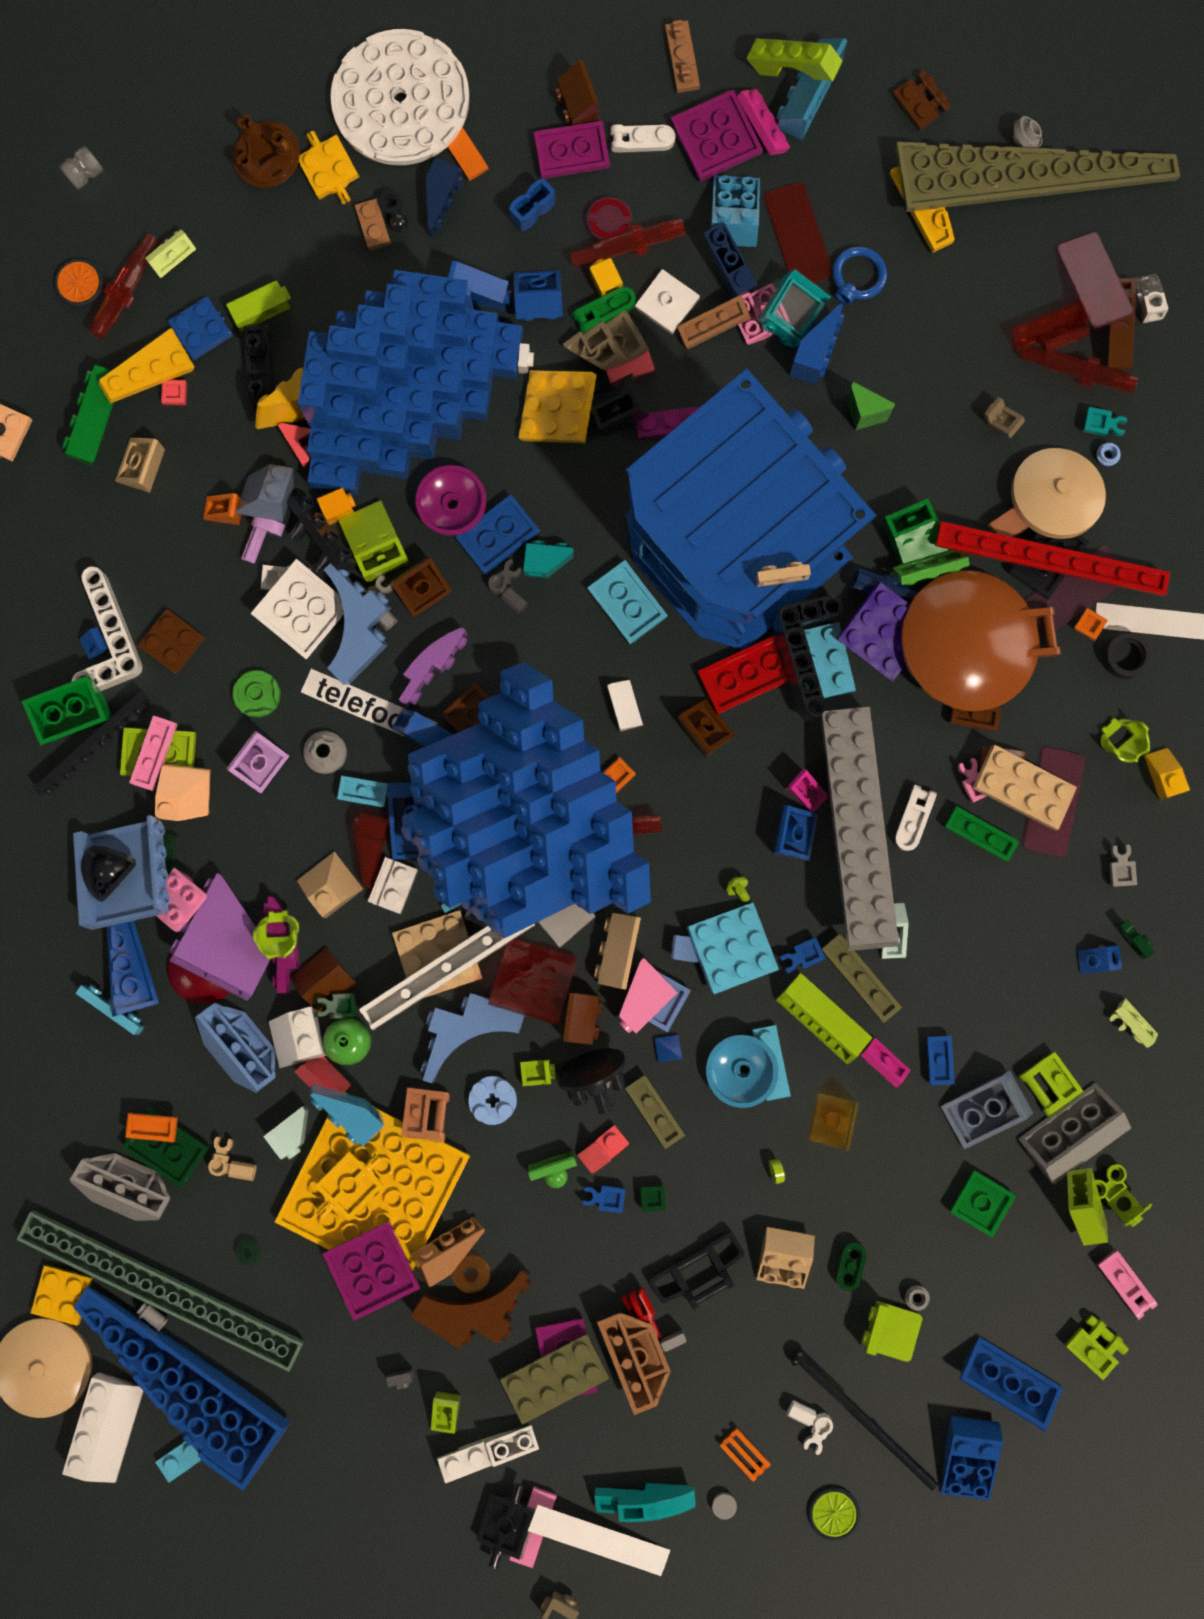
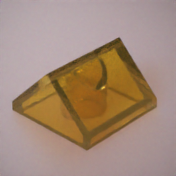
M819 1093L809 1141L849 1151L859 1102Z

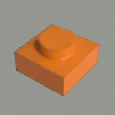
M1087 608L1074 630L1095 642L1108 620Z

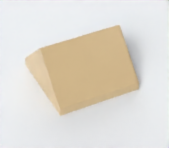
M130 438L115 481L150 493L165 451L164 447L156 439Z

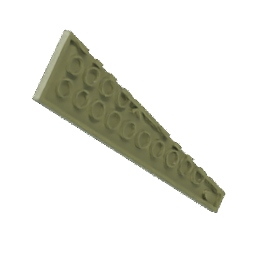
M896 142L895 145L906 212L1176 181L1180 178L1176 154H1139L1135 152L1112 154V151L1089 153V150L1067 152L1066 149L998 146L979 148L972 147V145L957 147L949 146V144L935 146L915 142Z

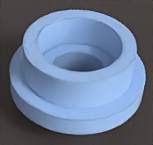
M1109 442L1102 444L1096 453L1097 460L1104 466L1116 464L1121 455L1118 446ZM1104 452H1110L1112 457L1106 458Z

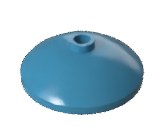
M734 1035L722 1040L714 1047L707 1060L706 1076L711 1090L721 1101L733 1107L748 1108L762 1103L774 1091L778 1081L779 1068L773 1051L762 1040L750 1035ZM742 1065H746L749 1068L747 1074L741 1071Z

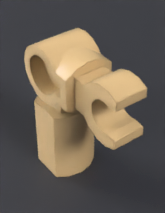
M216 1137L214 1139L216 1153L213 1154L212 1160L208 1165L210 1173L215 1176H223L228 1173V1177L253 1181L257 1168L256 1165L231 1161L228 1164L229 1156L227 1154L233 1147V1139H228L227 1146L221 1147V1137Z

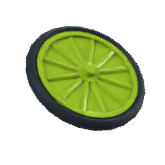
M837 1487L826 1488L817 1493L812 1499L808 1512L809 1522L814 1531L825 1539H844L852 1534L858 1526L860 1520L859 1505L854 1496L848 1491Z

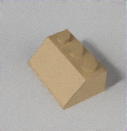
M612 913L611 918H606L604 931L608 932L607 941H601L599 955H603L602 965H596L594 978L598 979V984L626 990L641 918Z

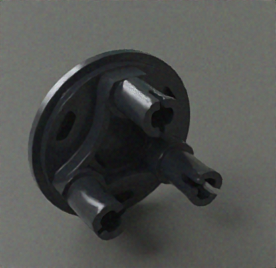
M614 1048L597 1049L584 1053L570 1060L558 1071L556 1075L557 1085L561 1089L570 1091L575 1106L584 1105L588 1101L585 1091H588L595 1101L599 1114H605L603 1106L606 1107L607 1112H610L613 1106L606 1092L608 1089L606 1083L610 1081L613 1090L621 1091L627 1087L622 1073V1068L626 1062L625 1056L622 1051Z

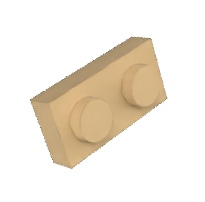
M793 562L787 564V568L777 569L776 566L763 567L756 575L757 587L808 580L811 575L809 564L802 565V562Z

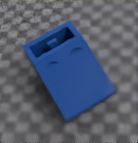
M839 304L801 340L790 373L791 377L815 385L818 378H824L830 360L829 357H831L845 314L841 313L842 304Z
M951 1416L946 1438L941 1494L990 1500L1003 1444L1000 1422Z

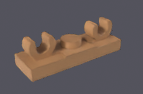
M677 20L671 24H665L677 93L699 90L700 83L688 21Z

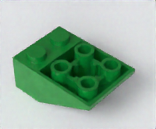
M928 498L886 516L881 523L900 565L948 552V549L935 546L939 521ZM925 578V579H922V580H918L916 583L911 584V585L914 586V585H916V584H918V583H920V582H923V581H925V580H927V579H930V578Z

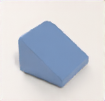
M674 935L671 959L699 962L690 937Z

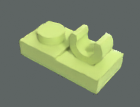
M182 230L179 232L175 231L174 236L169 240L166 239L164 244H161L145 257L160 278L196 250Z
M1125 998L1111 1015L1110 1021L1112 1022L1116 1018L1122 1019L1123 1023L1119 1026L1118 1030L1123 1031L1128 1025L1136 1041L1140 1044L1143 1043L1148 1048L1155 1043L1158 1033Z

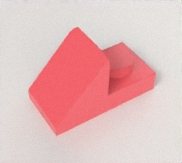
M285 423L279 424L280 430L304 469H309L311 460L307 452L308 446L304 444L309 442L311 429Z
M614 1124L577 1156L593 1174L609 1163L615 1155L630 1143Z

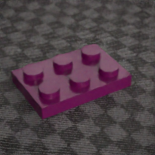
M602 121L534 132L542 179L610 168Z
M584 1318L537 1326L536 1334L541 1357L586 1333ZM597 1386L581 1393L580 1395L597 1392Z

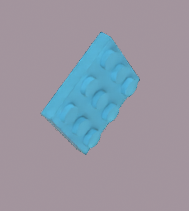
M754 903L686 927L711 995L779 970Z

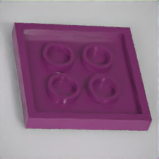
M734 89L671 117L670 122L700 182L763 153V149Z
M390 1221L323 1253L324 1259L353 1321L421 1288Z

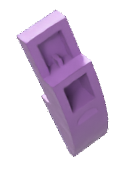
M459 628L439 638L411 663L403 674L410 681L399 698L403 705L409 708L411 704L415 705L422 695L420 692L424 684L428 685L434 677L435 673L432 672L434 669L443 673L445 669L449 670L455 661L454 654L458 649L462 650L468 641L465 629Z

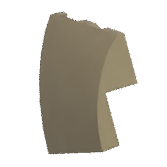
M625 310L609 322L605 323L602 321L585 334L579 332L563 343L565 348L602 370L625 364L649 351L629 313Z

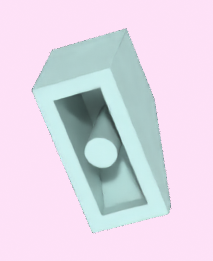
M904 903L894 904L898 944L896 947L881 948L882 959L906 958L908 918Z
M306 1105L302 1106L263 1136L281 1160L285 1157H288L290 1160L301 1151L299 1146L304 1143L309 1110Z

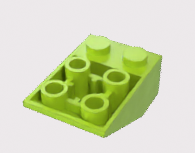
M381 500L338 519L367 583L377 579L380 575H386L410 564Z

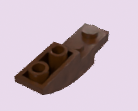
M1136 278L1112 279L1108 370H1132Z

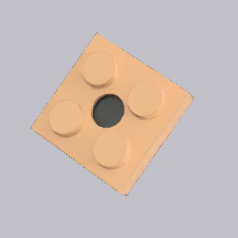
M1 404L0 458L13 462L32 419Z

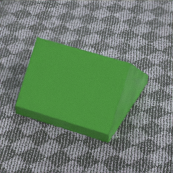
M855 382L852 383L846 398L855 430L886 422L895 406V403Z

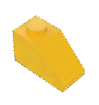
M1168 748L1144 755L1159 800L1190 790L1181 765Z

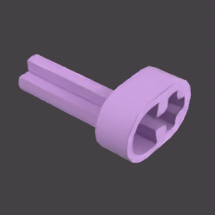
M253 517L251 525L254 527L241 559L255 564L266 533L269 532L281 537L285 528L284 524L275 520Z

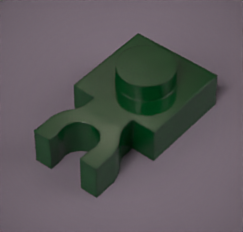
M1129 920L1123 921L1117 926L1141 959L1149 958L1155 953L1151 948L1153 946L1152 942L1145 935L1141 936L1140 933L1138 934Z
M355 993L329 995V1000L325 998L313 999L314 1003H321L323 1006L321 1012H314V1017L326 1016L329 1013L330 1019L356 1017Z

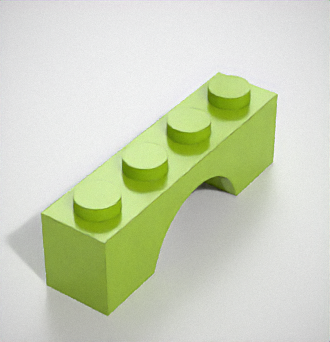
M756 38L746 58L759 75L778 77L782 67H790L804 72L814 80L833 81L842 63V59L831 44L758 38Z

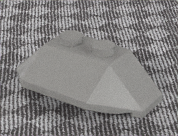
M116 1153L91 1159H82L70 1178V1182L90 1201L135 1221L159 1220L170 1201V1196L160 1174Z

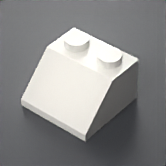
M307 1007L292 1011L269 1021L279 1068L327 1056L323 1047L318 1017H314V1012H316L314 1008Z

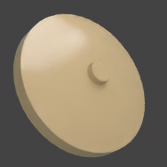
M1048 448L1035 452L1022 462L1012 480L1011 498L1018 516L1029 528L1046 537L1066 539L1083 534L1095 524L1103 512L1106 491L1100 473L1085 457L1067 449Z
M46 1317L34 1318L13 1328L1 1341L0 1396L13 1410L29 1417H52L69 1409L85 1393L92 1375V1356L86 1340L72 1325Z

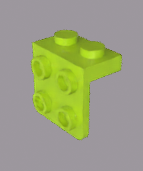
M876 1301L875 1306H872L869 1312L868 1321H870L868 1331L865 1330L862 1336L861 1345H863V1349L866 1353L875 1356L876 1353L905 1362L910 1361L922 1323V1316L916 1312Z

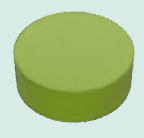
M770 1160L768 1162L769 1170L774 1184L783 1183L785 1181V1174L780 1160Z

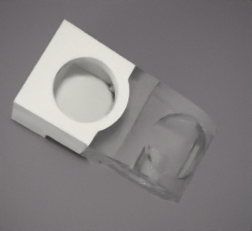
M1152 274L1137 277L1136 293L1141 305L1142 323L1162 320L1168 311V305L1158 275Z

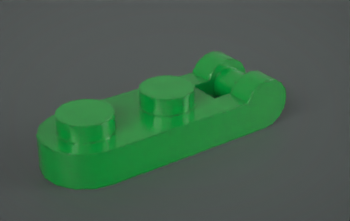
M620 287L575 310L572 316L575 321H578L580 331L585 334L600 322L604 321L607 323L624 310L627 312L632 310L636 302L635 293L628 287ZM592 313L594 319L588 321L586 316Z

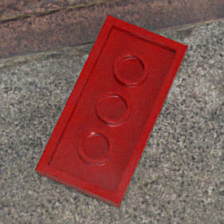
M776 635L697 672L717 715L789 682ZM795 659L796 665L800 667L797 659Z

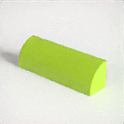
M802 973L776 999L777 1002L847 1065L858 1057L872 1039L864 1029Z

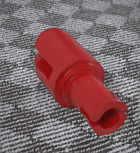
M643 1287L638 1289V1293L634 1290L629 1293V1296L627 1294L622 1295L621 1299L629 1315L652 1324L659 1340L662 1334L653 1319L655 1311Z

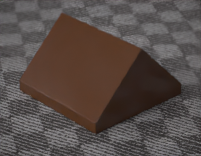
M430 556L390 582L413 618L452 592Z
M707 699L683 712L677 719V722L705 758L735 736L723 719L717 715Z
M328 947L290 978L300 995L317 1012H321L323 1006L321 1003H314V998L329 1000V995L346 994L357 985V982Z

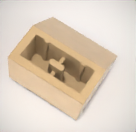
M767 1227L762 1243L756 1280L804 1289L813 1262L815 1236Z

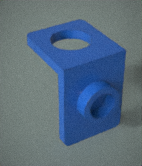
M1119 945L1078 951L1081 974L1122 969ZM1112 953L1115 954V964L1112 960Z

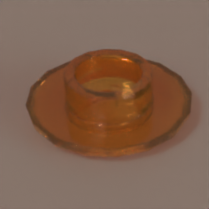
M466 1255L452 1272V1279L459 1290L465 1293H476L483 1290L488 1284L490 1269L482 1257ZM474 1267L477 1269L478 1277L476 1280L470 1281L465 1278L464 1271L466 1268Z

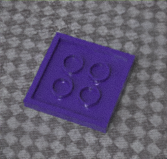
M878 582L836 640L893 682L906 665L902 652L901 630L910 604L883 583Z

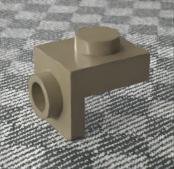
M999 397L987 407L984 414L988 426L1008 438H1011L1025 422L1022 415L1006 407L1003 399Z
M554 1591L551 1597L546 1596L541 1604V1619H548L552 1610L557 1611L568 1619H576L579 1614V1605H577V1601L567 1594L562 1596Z

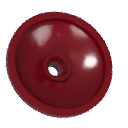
M171 953L167 967L168 978L171 986L180 997L195 1004H211L220 1001L230 993L170 962L173 955Z

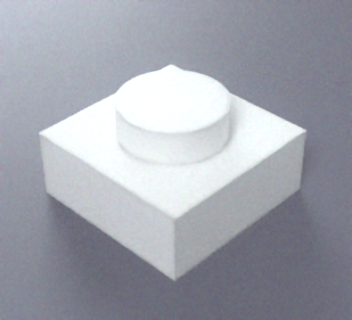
M520 343L518 371L519 373L528 374L529 366L533 367L534 352H530V344Z

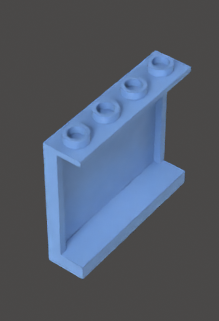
M149 815L147 816V821L90 835L82 831L73 833L79 926L94 930L169 913L168 873L165 869L166 849L163 843L165 829L161 820ZM93 845L120 851L133 857L136 861V866L103 902L96 900L91 895L82 877V857L85 850Z

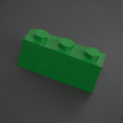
M89 675L21 701L40 746L112 717L104 695Z

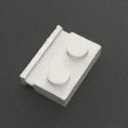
M385 857L368 902L401 914L418 869Z

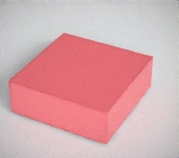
M169 380L162 383L161 403L163 405H186V380Z

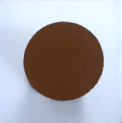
M242 115L244 120L239 117L237 124L243 130V133L238 138L233 150V164L237 174L244 182L256 188H271L282 184L294 173L299 163L300 146L296 136L287 126L279 122L264 121L255 123L249 115Z

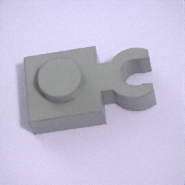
M1130 845L1124 846L1125 852L1123 855L1118 853L1117 846H1112L1111 854L1116 859V863H1109L1111 887L1137 885L1135 861L1128 862V857L1131 854Z

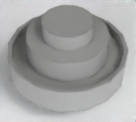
M1023 116L1014 124L1013 139L1019 147L1038 148L1042 144V131L1036 121L1028 116Z

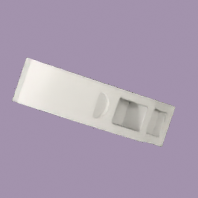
M528 1425L459 1447V1450L438 1457L437 1462L444 1483H448L489 1466L494 1467L538 1450L539 1447L532 1425Z

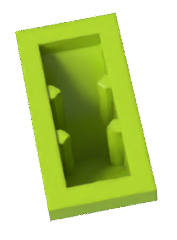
M436 1392L433 1400L431 1430L455 1434L461 1395Z

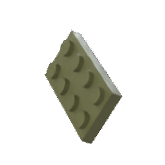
M585 1333L500 1378V1381L523 1425L610 1379V1376L588 1333Z

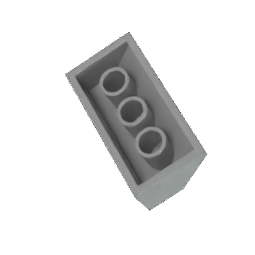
M1094 1083L1018 1139L1038 1168L1054 1185L1067 1175V1171L1075 1170L1130 1130L1131 1126L1121 1108L1097 1083Z

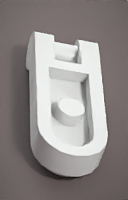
M617 124L611 126V135L613 136L611 150L613 152L666 151L675 144V132L668 125L623 126ZM622 137H629V142H624Z
M915 784L895 834V844L902 851L913 850L919 844L937 795L936 792L931 790L929 792L924 791ZM918 798L925 801L924 807L916 804Z

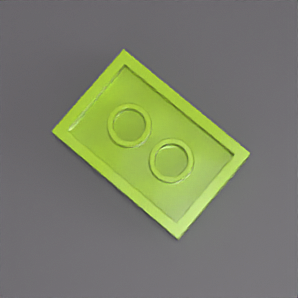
M124 728L121 776H132L148 729ZM175 731L164 764L194 767L197 733Z

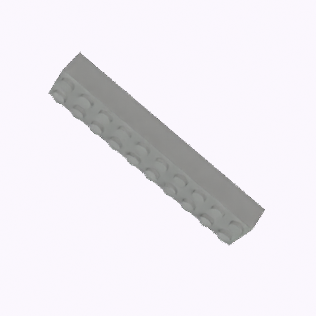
M870 707L825 711L821 715V726L848 951L896 947L899 940Z

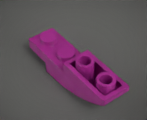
M268 897V902H264V916H269V911H274V913L284 911L277 898ZM268 923V937L290 936L289 923ZM297 942L294 950L286 958H273V964H277V974H273V988H277V993H290V969H300Z

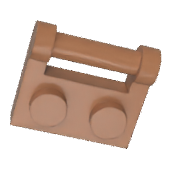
M407 1088L401 1137L430 1140L437 1143L445 1142L443 1129L446 1103L449 1102L450 1094L440 1091ZM430 1100L437 1102L434 1131L427 1130Z

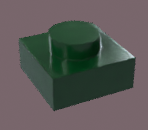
M665 1185L641 1187L642 1212L667 1210Z

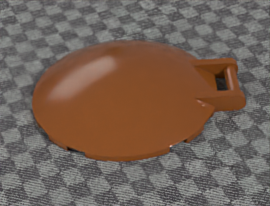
M957 571L945 574L928 583L910 603L901 630V645L906 666L911 676L915 677L922 690L935 701H940L950 706L952 709L977 712L996 708L1007 703L1021 692L1030 680L1038 658L1061 655L1060 647H1057L1054 627V607L1030 609L1014 588L1003 580L987 573ZM1036 618L1044 619L1048 648H1040Z

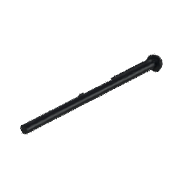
M798 1349L791 1354L790 1361L793 1366L800 1365L928 1488L934 1490L937 1487L938 1483L884 1433L877 1423H873L842 1393L844 1389L817 1365L804 1350Z

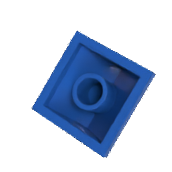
M784 805L781 809L773 854L810 861L818 814Z

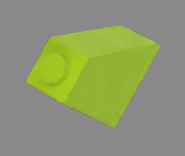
M1092 1168L1067 1171L1069 1212L1083 1245L1108 1243L1107 1221Z

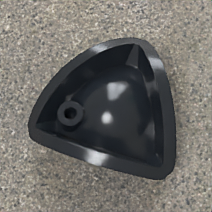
M96 845L89 846L85 850L81 862L82 877L88 891L96 900L103 902L136 866V861L133 857L111 848Z

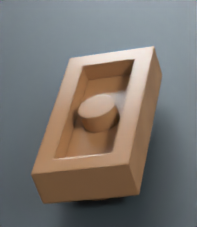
M377 198L355 205L369 251L391 245Z

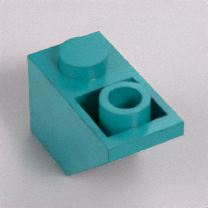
M532 541V544L526 543L524 576L550 577L574 557V548H570V545L565 543H556L555 546L546 545V542Z

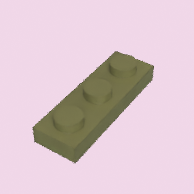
M645 1075L625 1088L665 1149L685 1136Z

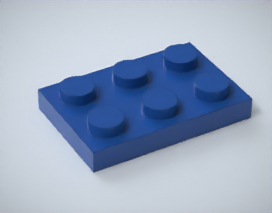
M509 495L483 515L480 522L473 529L457 535L456 540L483 574L486 575L538 535L540 530L515 498Z

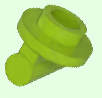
M745 877L731 879L726 892L730 896L737 894L742 902H748L750 896L745 889L748 880Z

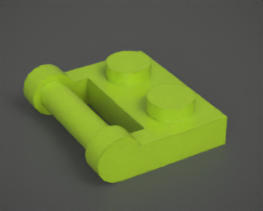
M1054 1051L1019 1075L1021 1081L1026 1082L1044 1107L1043 1111L1047 1116L1053 1114L1083 1092ZM1039 1073L1058 1098L1056 1101L1051 1102L1033 1077L1034 1075Z

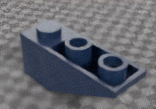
M435 157L426 176L428 229L432 238H434L436 232L441 231L444 224L443 217L446 211L449 212L454 203L453 196L456 190L460 191L464 182L460 167Z
M722 222L704 232L703 235L719 274L732 299L754 290L758 284L725 223Z

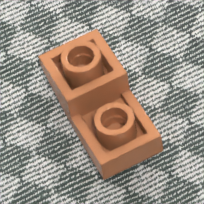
M1015 508L1009 510L988 525L993 533L1014 538L1023 530L1029 528L1020 519Z

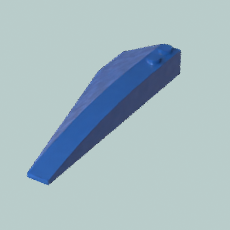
M88 1286L77 1301L74 1309L89 1327L100 1335L104 1340L105 1346L111 1349L119 1358L120 1364L131 1372L134 1376L133 1379L157 1408L162 1409L172 1426L178 1428L188 1445H192L199 1453L198 1457L210 1468L244 1491L280 1441L291 1422L163 1332H158L157 1329L143 1319H139L135 1314Z

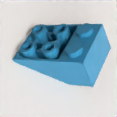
M714 175L711 229L724 222L737 246H757L760 178Z
M316 1084L310 1086V1096L312 1098L310 1101L319 1110H326L329 1114L328 1119L336 1127L341 1125L347 1132L345 1134L346 1137L353 1144L358 1142L363 1147L384 1126L383 1116L366 1099Z

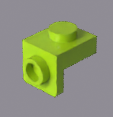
M549 1059L520 1062L523 1086L547 1085L552 1083L551 1079L556 1078L555 1065L550 1064Z

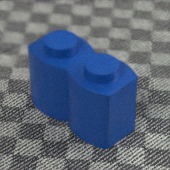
M545 179L534 182L529 187L527 194L519 196L510 205V220L521 231L529 229L535 224L538 216L544 215L552 209L555 204V190Z

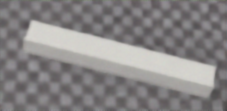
M535 924L505 939L487 926L359 1010L369 1023L370 1028L375 1030L535 926Z

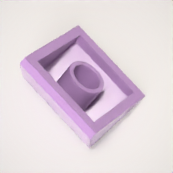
M254 731L226 769L256 791L262 793L288 759L289 755L257 731Z

